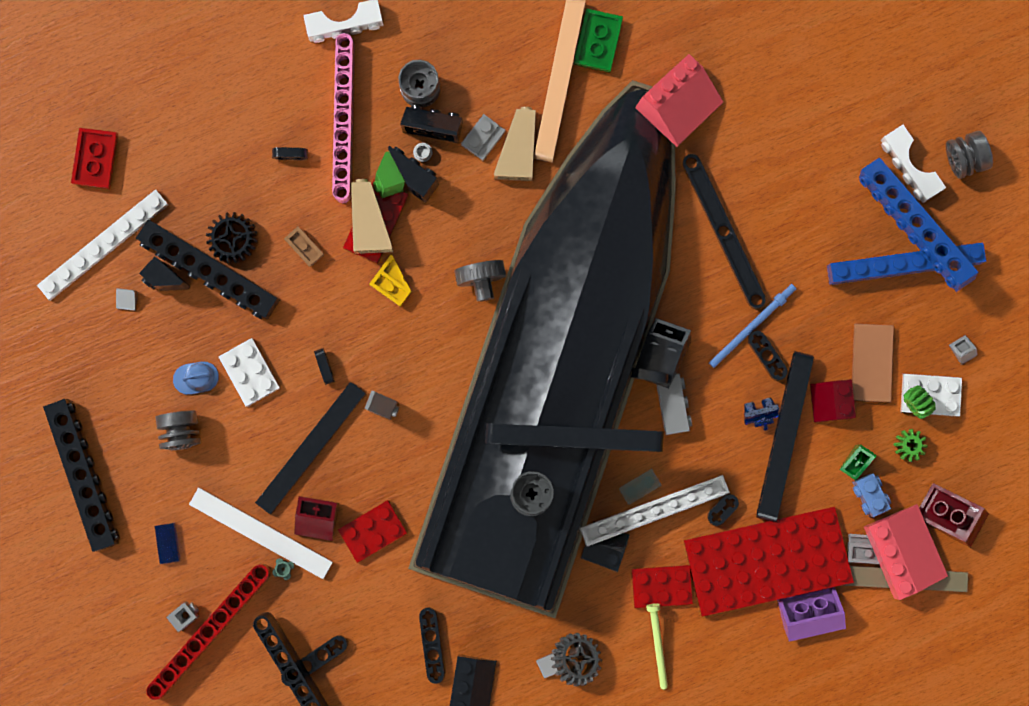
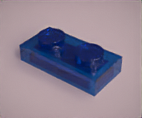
M175 523L154 526L160 564L180 561Z

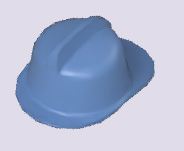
M209 362L190 363L180 366L175 371L173 383L180 393H201L212 390L216 386L219 374L217 368Z

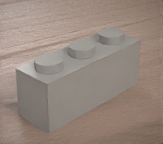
M676 374L669 389L656 384L665 435L690 431L689 427H692L690 415L687 416L686 408H689L687 396H683L682 389H685L684 378H680V374Z

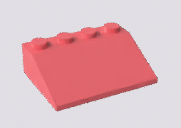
M688 54L640 99L635 108L677 147L723 103V100L703 66Z
M917 504L863 526L894 599H904L948 577Z

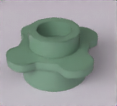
M282 558L277 559L275 569L272 572L273 575L289 580L294 563L283 561Z

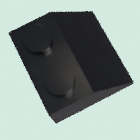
M154 257L139 273L143 277L141 281L153 290L155 288L160 291L188 290L190 288L183 279L157 257Z
M622 533L590 546L585 544L580 558L618 572L630 535Z

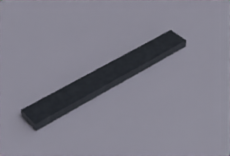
M352 382L348 384L255 502L270 515L273 513L366 395L364 391Z

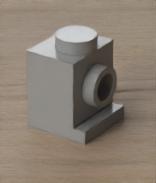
M187 601L166 618L178 632H181L199 617L197 614L199 609L194 603L191 602L189 604ZM185 611L189 614L187 619L183 617Z

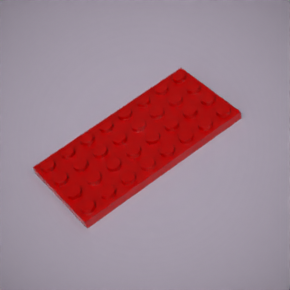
M835 506L777 519L776 522L768 521L684 540L701 617L854 583Z

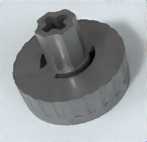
M503 260L474 263L454 270L457 286H474L477 302L493 299L494 294L491 282L506 277Z

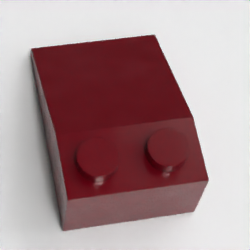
M934 483L919 507L926 524L970 548L989 515L985 508Z

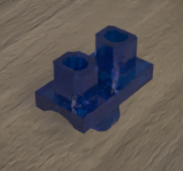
M771 397L763 399L761 401L763 408L757 410L754 402L745 403V425L754 423L755 428L762 426L763 431H767L768 424L774 423L773 418L779 417L778 404L775 405Z

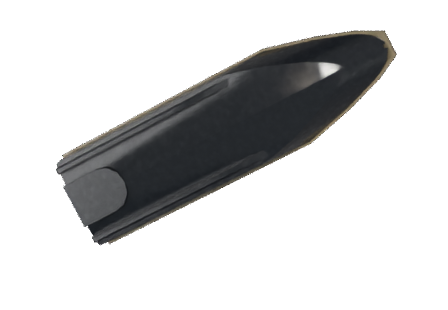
M634 80L601 111L567 156L524 223L408 568L556 618L582 539L580 528L587 524L611 450L484 444L485 424L618 429L634 381V378H631L632 369L636 368L670 272L675 205V145L635 108L640 99L652 86ZM529 471L545 475L551 481L554 489L550 506L537 516H525L519 513L513 507L510 499L514 481L521 474ZM529 490V493L526 494V497H530L531 500H534V497L537 495V493H533L532 490Z

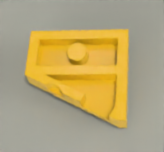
M392 255L388 257L369 284L400 307L412 292Z

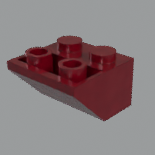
M299 496L295 514L294 534L333 541L339 503Z

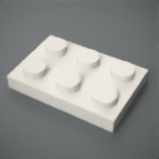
M253 338L219 356L221 363L246 407L280 389Z
M903 374L901 412L912 413L906 406L903 395L910 388L919 385L925 388L936 404V410L931 415L960 416L962 378Z

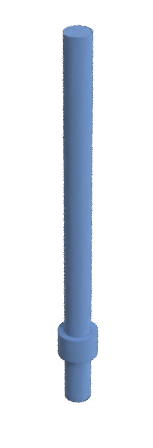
M791 284L781 294L778 293L773 298L774 301L725 346L709 364L715 368L776 308L786 303V299L796 290V287Z

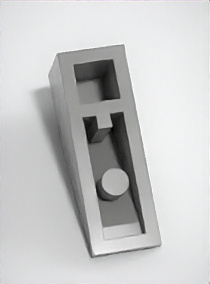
M371 391L365 409L391 420L392 417L397 416L400 407L397 406V401Z

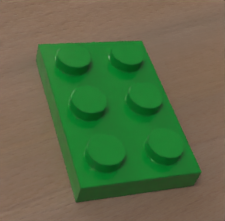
M586 8L574 65L611 73L623 16Z

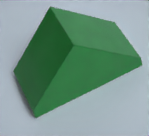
M861 444L855 445L840 470L856 481L877 455Z

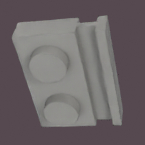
M483 114L461 145L484 161L506 130Z
M848 534V562L879 564L867 535Z

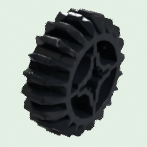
M228 212L225 213V219L219 215L220 221L213 220L212 222L215 226H208L212 233H206V236L211 238L206 241V244L212 245L209 247V251H215L213 256L215 258L220 256L219 260L221 262L226 259L228 264H231L232 258L235 263H239L238 257L245 261L244 254L251 256L252 254L249 252V249H256L252 243H258L256 238H252L258 235L257 231H252L255 225L250 224L251 220L249 218L244 220L245 216L243 214L238 217L236 212H233L232 218ZM233 223L242 225L246 232H235ZM226 226V232L218 238L220 230ZM231 234L235 236V238H233V242H231L228 239L231 238ZM246 238L244 246L238 250V244ZM218 244H229L232 253L222 251Z

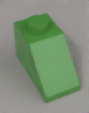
M389 151L385 152L373 182L375 191L379 192L382 198L403 192L405 184Z

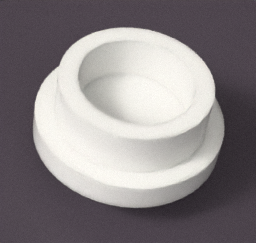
M419 143L415 146L413 155L416 160L426 162L432 156V149L426 143Z

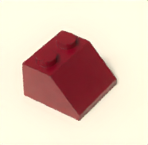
M852 379L810 384L814 422L856 418Z

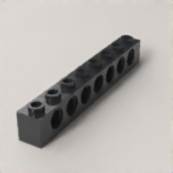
M149 219L136 237L140 241L139 245L149 251L152 248L157 251L155 255L162 260L170 259L173 261L172 266L180 271L182 268L188 270L187 275L195 280L201 278L205 281L203 285L212 290L214 288L219 289L221 296L228 300L232 297L237 300L236 305L244 310L247 307L253 310L252 315L261 320L263 317L269 319L280 301L272 294ZM162 237L163 243L160 246H156L155 240ZM174 247L179 248V253L176 256L171 255V250ZM195 257V263L192 266H188V258ZM211 267V273L204 276V268ZM226 276L228 279L227 283L220 286L219 279ZM243 286L244 292L237 296L235 289ZM254 296L260 297V302L257 305L251 304V299Z
M62 399L43 406L92 552H98L119 544V533L116 528H113L111 522L113 521L111 511L107 510L105 504L107 503L106 495L100 490L99 485L101 481L98 474L94 472V460L92 456L88 455L87 449L89 446L86 438L82 437V425L79 420H76L74 414L76 407L74 403L70 402L69 399ZM64 415H66L68 417V422L66 425L63 426L61 424V418ZM70 433L74 435V441L71 444L67 442V436ZM76 451L80 453V459L77 462L73 459V454ZM84 469L87 476L84 480H81L79 473ZM89 487L93 491V495L90 498L85 495V491ZM95 505L99 508L97 516H94L91 512ZM100 524L105 526V532L102 535L98 532Z

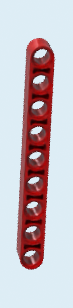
M259 564L253 567L154 678L146 689L147 696L150 699L157 700L165 696L271 576V569L268 565ZM260 567L266 571L264 578H260L257 575V570ZM246 582L251 583L253 586V590L250 593L244 590ZM233 597L239 599L240 604L238 607L232 606L231 599ZM221 611L227 616L225 622H221L218 619V614ZM207 626L213 628L214 633L211 637L205 633ZM193 641L200 643L199 651H195L192 648ZM181 655L187 658L186 666L179 663ZM168 670L174 673L173 680L167 679L166 672ZM154 685H158L161 688L160 695H156L153 692Z

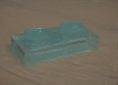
M650 469L618 489L627 504L630 505L662 485L653 470Z

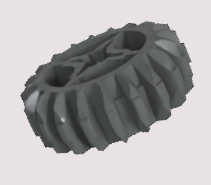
M574 633V635L567 634L566 637H561L560 642L555 644L557 649L551 651L555 654V657H551L550 660L555 661L552 668H557L555 675H561L560 681H566V685L573 684V686L577 687L579 685L584 686L587 682H592L593 677L598 676L596 670L602 668L598 665L599 662H602V659L598 658L601 652L596 651L598 644L592 645L593 639H587L585 634L580 636V633ZM572 645L569 655L565 656L567 649ZM587 663V668L582 674L583 667Z

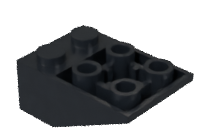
M389 146V153L410 193L427 203L439 185L436 173L429 168L424 170L420 166V162L412 157L408 159L404 155L405 153L398 147L392 148Z
M655 318L647 334L636 368L669 374L667 383L649 381L669 389L691 344V330Z

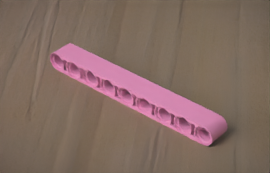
M345 33L340 34L336 38L332 192L339 203H347L352 195L355 46L351 36ZM343 41L350 42L349 46L345 48L340 45ZM343 59L349 60L347 66H341L340 62ZM346 77L349 79L346 85L340 84L342 78ZM342 96L349 97L346 103L342 104L339 102ZM341 115H347L348 120L346 122H340L339 117ZM346 133L348 138L345 141L338 140L340 134ZM341 152L348 153L344 160L338 159V155ZM340 171H346L347 176L345 178H338ZM345 189L347 194L342 198L338 197V191Z

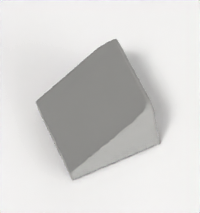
M116 288V308L136 311L138 292Z
M966 335L949 345L961 364L977 356V348Z
M553 653L536 660L544 678L554 675L557 671V668H552L555 661L550 660L551 657H555Z

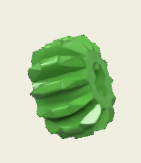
M919 385L910 388L903 395L906 406L914 416L920 419L931 415L936 410L933 398L925 388Z
M909 429L908 433L905 430L901 431L902 436L897 435L895 437L900 442L893 444L895 447L899 446L895 453L899 454L902 452L900 459L904 460L907 457L908 462H912L913 458L916 461L920 460L919 454L925 455L922 448L928 447L927 444H922L926 438H919L921 432L917 431L914 434L913 429ZM909 440H911V444H914V448H911V450L910 447H907V443H910Z

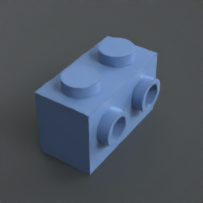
M868 474L852 482L854 485L853 491L857 497H860L863 503L861 507L866 515L875 517L891 509L889 506L891 504L890 498L886 493H883L881 489L883 485L878 476Z

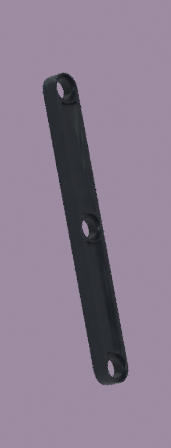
M688 154L685 156L682 164L748 305L753 309H759L765 304V295L699 157L695 154ZM687 159H695L697 162L696 167L689 168L686 165ZM722 226L729 229V234L725 237L721 236L718 232ZM753 295L761 297L762 302L760 305H754L751 302Z

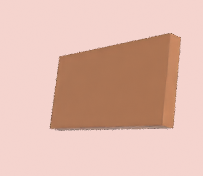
M854 324L852 363L854 401L891 402L894 326Z

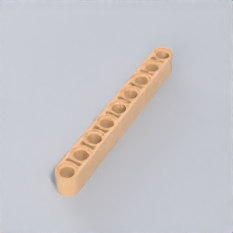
M566 0L534 159L553 162L586 0Z

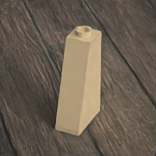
M531 107L516 109L494 171V179L532 181L536 110H532Z
M357 179L356 182H351L353 251L355 254L393 252V246L371 182H367V179Z

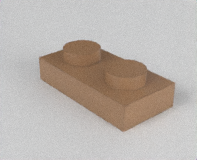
M298 226L284 238L309 267L313 266L324 256Z

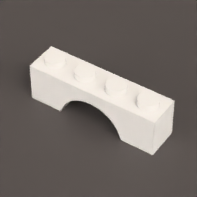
M378 0L360 2L356 13L350 19L342 22L330 20L322 11L303 15L310 42L314 41V43L323 42L325 38L330 37L336 39L343 33L354 35L361 33V30H377L380 26H383Z
M901 125L880 140L883 150L891 155L893 165L901 170L904 181L912 186L914 196L919 201L921 200L924 203L946 188L936 172H921L912 165L909 159V148L914 139L904 125Z

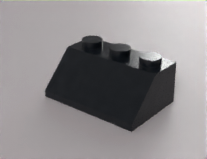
M412 105L411 107H406L400 125L403 133L459 143L463 119L456 113L449 112L447 115L442 114L440 110L430 109V111L422 110L420 106Z
M458 654L450 706H490L497 660Z

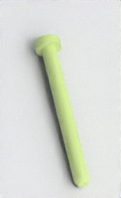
M649 604L646 607L651 615L661 689H667L668 683L658 616L660 604Z

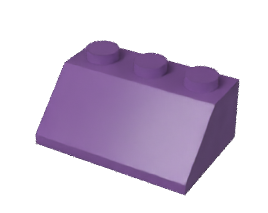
M835 587L777 600L789 642L846 629L845 612Z

